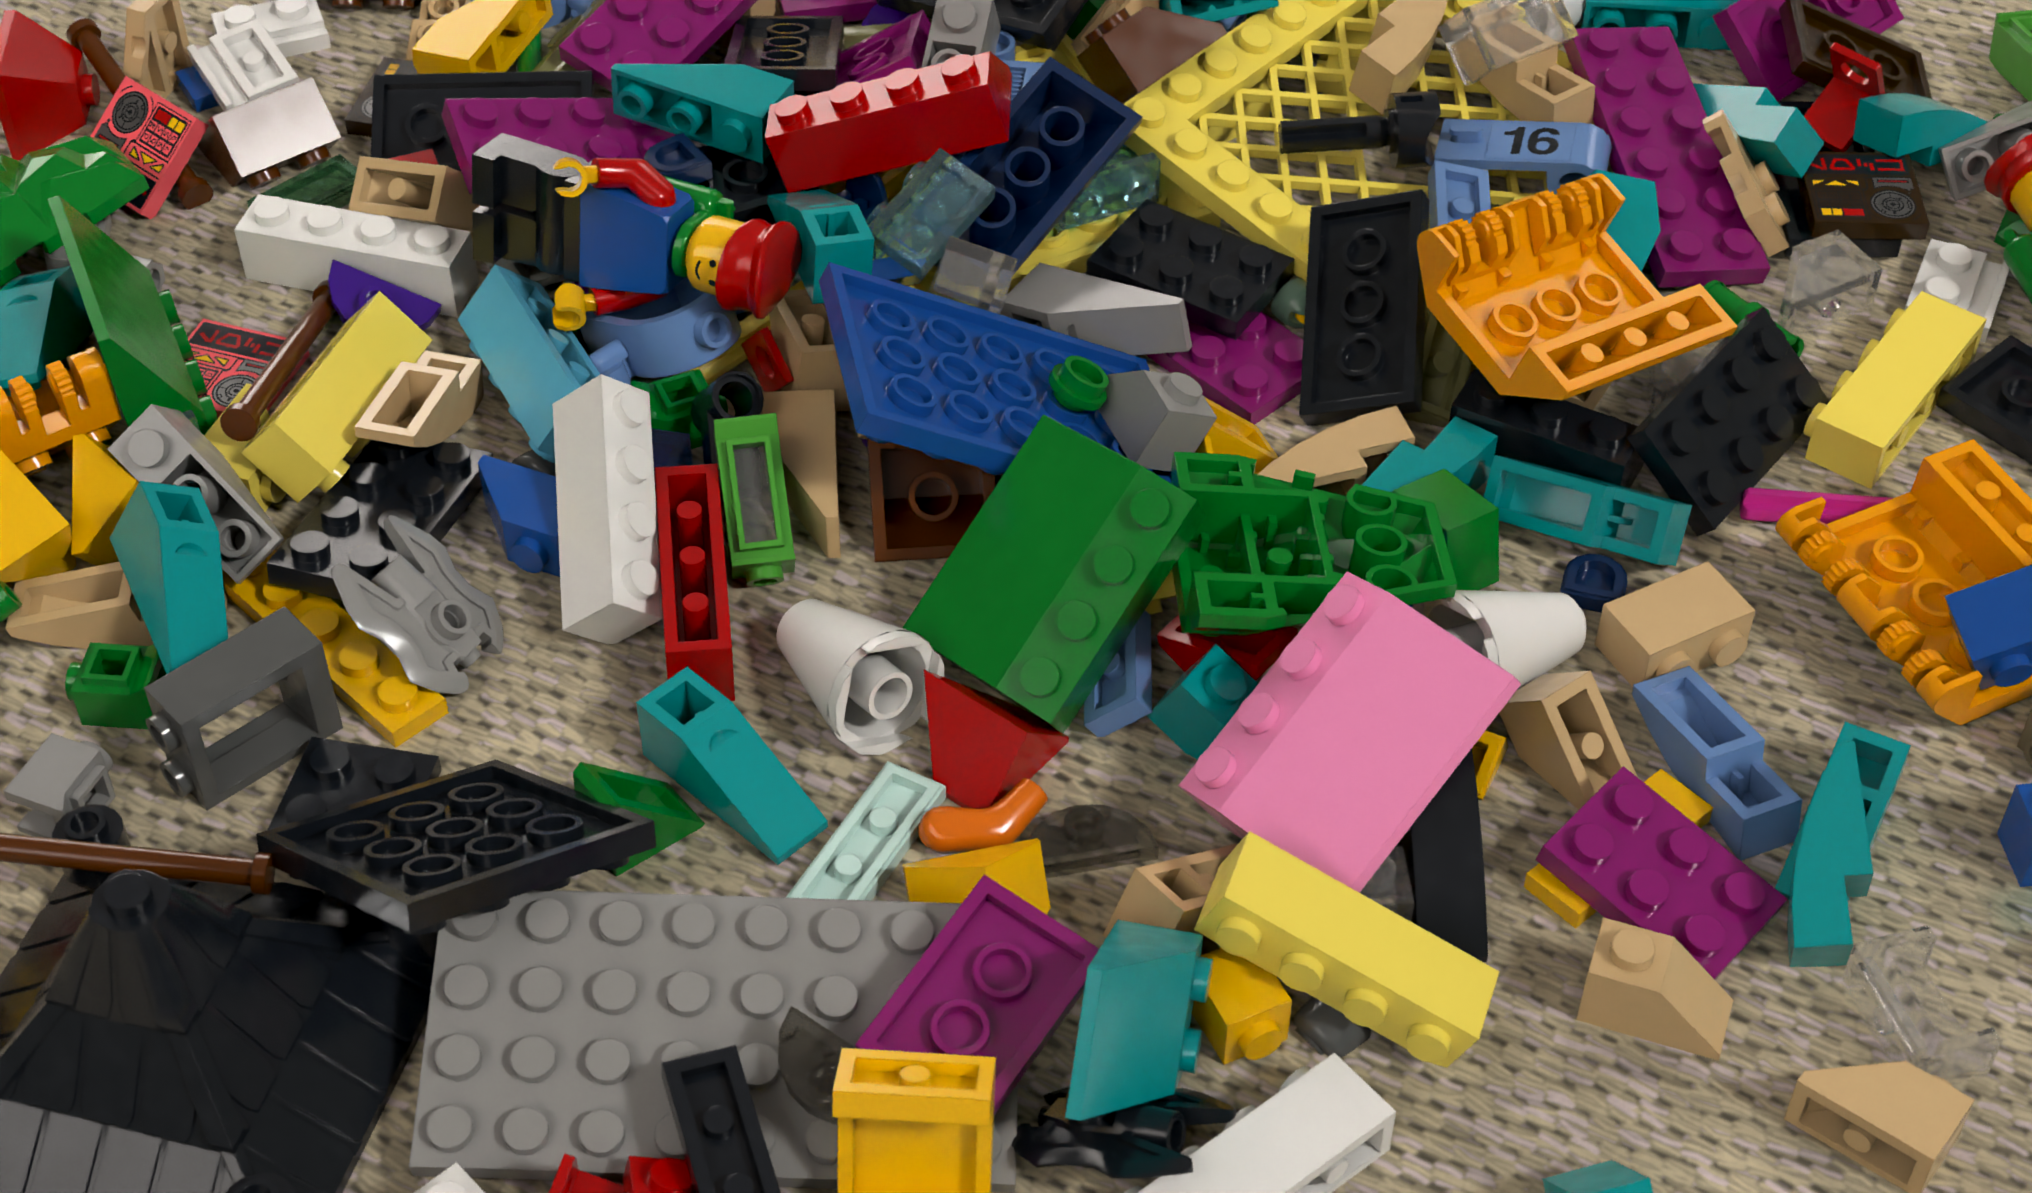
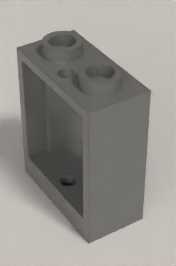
M285 606L144 687L153 714L146 719V725L157 745L165 752L167 760L160 763V768L166 781L179 797L183 798L191 793L207 811L303 753L311 737L326 739L343 728L322 642ZM279 682L284 702L205 748L199 728Z

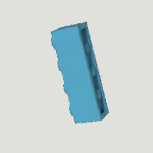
M495 264L457 320L471 341L469 343L470 349L482 359L490 372L488 375L490 382L501 390L509 403V413L521 423L530 438L528 444L531 449L545 460L555 463L552 404L594 379L600 373L572 331L559 330L553 325L552 308L555 304L543 286L538 282Z

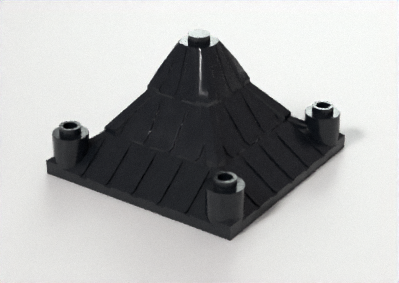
M90 804L73 809L56 823L52 833V838L131 846L122 817L116 810L105 805ZM62 868L64 874L49 896V902L39 912L19 944V950L9 960L0 975V1193H343L427 1024L438 931L422 935L408 934L403 932L402 928L377 916L368 915L362 909L337 897L328 896L321 890L286 882H274L270 894L264 896L252 894L250 887L167 879L147 870L123 869L116 873Z

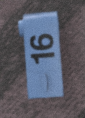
M1444 119L1434 159L1478 169L1546 171L1549 192L1554 191V194H1557L1556 189L1560 188V185L1587 177L1595 169L1607 171L1612 145L1610 137L1603 129L1588 123Z

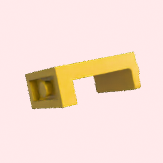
M842 1048L833 1086L832 1117H838L837 1193H992L996 1057Z

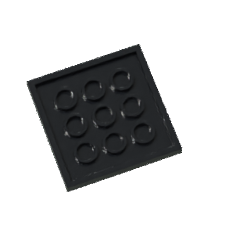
M496 759L256 834L258 852L272 853L273 867L289 874L293 879L302 880L325 891L328 896L337 897L362 909L364 913L377 916L402 928L403 932L413 935L437 932L447 925V920L469 912L500 910L510 903L509 898L532 890L550 891L560 889L570 883V877L593 869L611 870L620 868L628 864L630 856L657 847L654 820L618 806L599 803L577 790Z

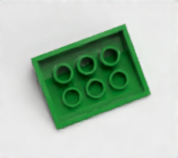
M61 196L48 198L49 206L127 426L129 427L153 404L181 411L205 435L218 419L210 395L201 398L197 397L208 392L196 359L184 362V360L194 356L183 324L171 327V325L181 322L170 290L158 292L149 269Z
M1043 414L910 615L903 629L921 635L930 643L936 653L1049 726L1064 733L1200 527L1206 515L1198 500L1142 465Z

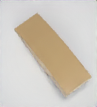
M1396 0L1378 13L1369 44L1361 50L1349 91L1383 115L1385 109H1387L1390 93L1407 92L1422 71L1431 53L1448 0Z
M1481 4L1443 21V32L1462 60L1484 87L1520 121L1592 124L1595 85L1557 64L1558 44L1485 4Z
M425 350L416 364L401 361L355 425V437L410 447H430L443 442L456 433L471 418L484 396L482 360Z
M1393 406L1360 415L1315 434L1296 444L1269 463L1258 475L1292 483L1295 470H1302L1316 474L1313 488L1346 496L1354 484L1362 485L1402 440L1414 445L1415 436L1398 407Z
M119 561L15 582L14 593L20 599L22 607L8 617L5 628L13 638L88 649L90 642L138 646L154 644ZM224 590L225 606L227 608L228 596Z

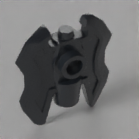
M1070 1086L1044 1095V1101L1050 1106H1044L1040 1109L1038 1126L1031 1127L1030 1123L1018 1125L1017 1135L1013 1139L1012 1146L1018 1155L1038 1168L1072 1165L1092 1168L1111 1178L1129 1179L1181 1175L1194 1171L1191 1158L1181 1154L1186 1138V1126L1230 1122L1236 1115V1109L1203 1092L1177 1088L1174 1095L1079 1121L1065 1118Z

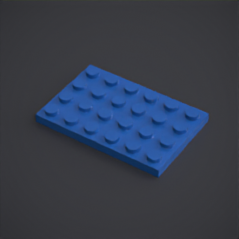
M828 263L819 280L856 433L862 434L877 443L886 444L891 442L922 451L935 459L944 460L948 458L977 466L992 475H1002L1044 414L1127 457L1099 410L1076 412L1064 407L1055 398L1054 390L1048 381V376L1055 365L1064 363L1065 359L1069 356L1084 357L1097 364L1107 375L1138 370L1150 371L1146 359L841 265ZM1148 469L1171 483V472Z

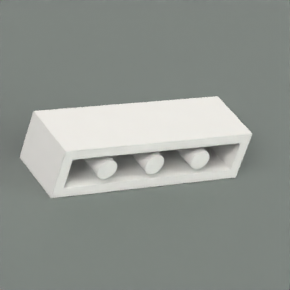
M260 194L255 198L234 229L246 279L314 291L322 281L328 280L332 260L334 259L442 304L440 314L453 317L459 316L479 283L476 260L473 259V242L470 231Z
M600 374L552 404L562 631L605 644H615L662 620L663 611L650 395L647 391Z
M1333 1053L1312 1069L1304 1066L1293 1072L1282 1084L1279 1092L1257 1108L1249 1105L1238 1111L1234 1119L1226 1124L1223 1132L1201 1148L1198 1145H1193L1183 1150L1181 1154L1190 1157L1193 1162L1194 1171L1192 1173L1160 1176L1144 1188L1135 1186L1124 1193H1332L1390 1150L1396 1111L1339 1056Z

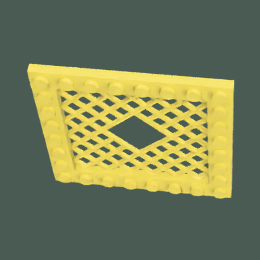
M1278 0V7L1258 11L1220 39L1124 103L1125 106L1142 116V123L1124 143L1128 148L1250 241L1294 258L1293 273L1306 282L1310 213L1313 206L1299 205L1292 198L1291 189L1319 191L1321 205L1332 204L1330 192L1358 194V199L1369 198V195L1382 196L1422 189L1428 198L1427 185L1367 181L1363 149L1351 150L1352 152L1320 151L1280 154L1278 125L1280 121L1295 120L1283 119L1281 105L1306 106L1309 110L1310 119H1321L1319 108L1345 109L1347 117H1358L1357 111L1378 112L1349 91L1355 70H1351L1349 56L1359 57L1361 50L1367 47L1368 44L1347 43L1345 30L1365 31L1372 34L1379 13L1378 7H1388L1396 0ZM1448 0L1436 35L1438 38H1444L1446 51L1431 50L1426 63L1449 64L1451 78L1426 76L1423 67L1418 78L1410 88H1416L1417 92L1428 91V89L1453 91L1456 105L1440 104L1441 115L1439 117L1520 121L1509 110L1504 109V106L1479 80L1462 78L1460 65H1467L1443 32V21L1481 4H1485L1525 27L1527 26L1490 0ZM1367 6L1369 19L1352 17ZM1335 29L1336 42L1318 41ZM1558 49L1557 64L1574 73L1567 54ZM1301 53L1303 66L1285 64ZM1312 53L1338 55L1340 69L1314 67ZM1267 77L1269 90L1250 89ZM1278 77L1305 79L1306 93L1279 91ZM1316 80L1342 82L1344 96L1317 94ZM1465 92L1490 94L1493 108L1467 106ZM1232 101L1234 115L1216 113ZM1243 102L1270 104L1272 118L1245 116ZM1208 126L1235 128L1237 143L1214 141L1208 136ZM1246 129L1274 131L1275 146L1248 144ZM1249 158L1276 159L1279 174L1257 173L1250 168ZM1288 160L1315 162L1317 177L1290 175ZM1327 163L1354 165L1356 180L1328 178ZM1483 169L1489 171V176L1506 178L1508 192L1490 190L1491 204L1503 205L1534 195V193H1520L1517 178L1543 180L1544 189L1548 190L1546 171ZM1473 362L1470 373L1477 368Z

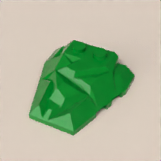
M83 136L41 150L28 152L20 161L0 154V286L21 274L14 260L32 248L42 245L45 253L51 254L63 246L47 200L48 198L61 196L95 225L150 188L144 175L112 141Z
M1193 452L1173 453L1171 484L1197 499L1206 515L1172 568L1182 634H1201L1209 637L1221 635L1249 636L1305 625L1322 604L1327 594L1336 586L1346 572L1391 593L1407 605L1454 597L1457 581L1435 503L1359 484H1354L1346 496L1313 488L1316 474L1297 469L1295 470L1292 483L1254 474L1257 460L1240 455Z

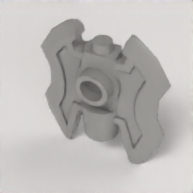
M389 515L384 520L383 526L399 555L371 581L348 566L337 564L331 569L333 581L348 614L357 627L384 642L398 657L409 682L438 693L462 694L468 690L469 680L465 672H458L455 666L460 664L467 669L481 656L476 648L479 644L482 645V651L502 653L503 625L494 599L471 586L455 569L449 553L442 543L412 524L396 516Z

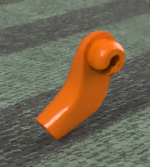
M1023 778L1006 795L988 808L977 809L952 806L931 808L924 814L919 823L918 835L926 847L937 852H968L1013 843L1048 801V797L1039 785L1030 779Z

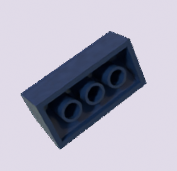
M1049 57L1011 101L1009 141L967 151L911 216L912 251L924 253L925 260L958 282L1005 286L1142 123V116L1052 57Z

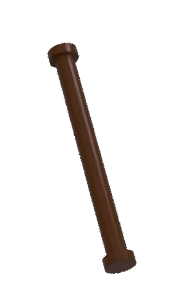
M83 18L73 22L66 32L68 41L71 45L83 51L114 96L126 76L101 41V30L92 19ZM187 163L175 185L179 189L178 199L186 209L190 210L210 202L213 197V189L206 179L197 177Z
M328 280L322 281L316 287L312 295L313 303L241 401L228 406L220 419L221 428L231 439L248 441L255 436L261 425L260 416L331 317L339 315L331 302Z
M0 833V862L116 873L123 869L147 870L167 879L250 887L252 894L264 896L270 894L274 883L275 867L272 866V853L257 852L254 858Z

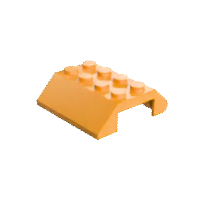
M1600 173L1560 185V188L1556 189L1557 194H1554V191L1549 192V190H1545L1476 213L1474 217H1471L1472 222L1470 224L1468 220L1464 221L1461 218L1422 231L1418 235L1417 252L1427 308L1499 395L1565 400L1733 335L1738 328L1735 322L1701 284L1665 297L1658 292L1606 232L1626 198L1605 175Z
M94 346L80 353L68 356L69 370H66L63 363L59 360L45 365L47 379L42 380V386L35 391L30 383L26 382L25 378L21 375L8 380L12 397H8L0 386V449L27 478L46 470V466L53 463L50 457L53 454L65 450L71 460L74 435L85 434L101 443L112 439L109 430L122 418L107 368Z
M1974 439L1924 457L1909 493L1828 524L1820 521L1826 504L1822 496L1797 505L1780 517L1775 527L1777 533L1793 551L1798 553L1797 555L1807 567L1823 575L1821 582L1825 588L1836 597L1839 604L1867 636L1876 642L1875 644L1881 652L1889 659L1904 666L1901 668L1903 670L1901 672L1902 676L1911 686L1916 688L1917 693L1936 714L1961 726L2032 696V675L2025 681L2013 686L1999 687L1994 685L1980 690L1978 685L1982 675L1978 670L1972 672L1953 627L1945 596L2032 565V499Z

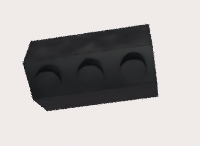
M1478 369L1473 371L1451 405L1449 422L1457 416L1498 436L1495 455L1626 488H1631L1645 463L1627 439L1638 427L1637 425L1566 400L1499 395Z

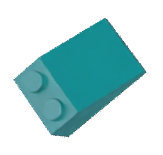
M1117 920L1087 969L1065 1118L1081 1121L1174 1095L1182 1072L1195 1074L1202 1030L1189 1028L1193 1001L1206 1003L1213 967V959L1200 957L1204 935Z

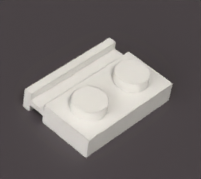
M274 0L250 6L236 5L228 8L226 11L211 13L216 35L258 18L284 57L331 48L329 34L325 29L324 20L316 0Z
M258 18L209 37L210 44L197 49L192 44L186 47L193 66L223 111L300 82L297 74Z
M1931 238L1905 310L1921 291L1986 318L1987 320L1980 341L1985 343L2010 269L2004 260L2002 264L1985 260L1987 253L1969 249L1962 244L1946 243Z

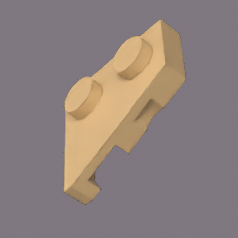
M134 0L127 7L123 72L127 77L165 99L178 86L175 72L193 66L186 48L189 46V40L179 0Z
M1723 109L1703 119L1702 122L1707 134L1723 156V159L1719 160L1733 190L1742 215L1768 258L1789 248L1782 225L1790 222V218L1780 197L1776 193L1780 189L1770 167L1765 160L1755 164Z

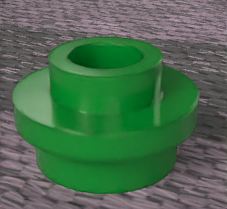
M1067 357L1064 363L1055 365L1048 376L1049 384L1054 390V396L1057 401L1072 411L1098 410L1107 399V392L1105 390L1109 384L1107 374L1097 364L1084 357Z

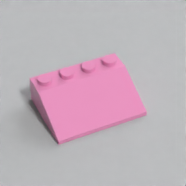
M1346 572L1336 586L1327 594L1322 604L1292 642L1286 646L1281 656L1255 689L1242 702L1239 709L1207 750L1201 754L1195 765L1178 786L1220 825L1239 838L1243 839L1251 831L1360 893L1517 691L1521 683L1515 676L1391 593Z

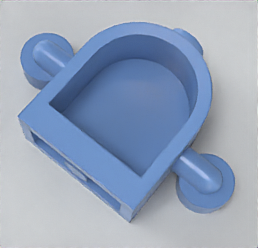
M684 278L667 296L647 304L601 316H596L593 311H586V322L580 328V332L590 353L589 358L599 373L631 385L630 378L634 376L643 378L671 376L689 371L717 358L731 348L739 339L741 326L736 315L747 311H726L722 309L715 295L693 288L689 279Z

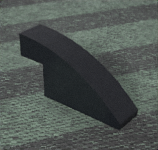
M1471 749L1395 848L1409 921L1476 959L1487 962L1488 936L1483 847L1477 784Z

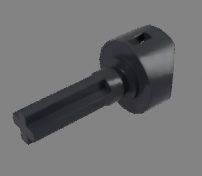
M1436 91L1390 93L1384 116L1369 115L1280 121L1278 125L1280 154L1380 149L1385 147L1393 169L1432 167L1435 159L1427 138L1435 121L1441 115L1438 95Z

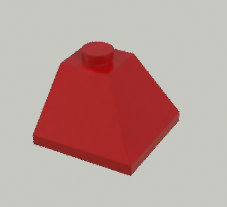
M4 10L0 24V120L12 158L21 160L28 152L44 149L86 125L90 107L99 105L100 87L97 75L95 73H88L81 50L17 10Z

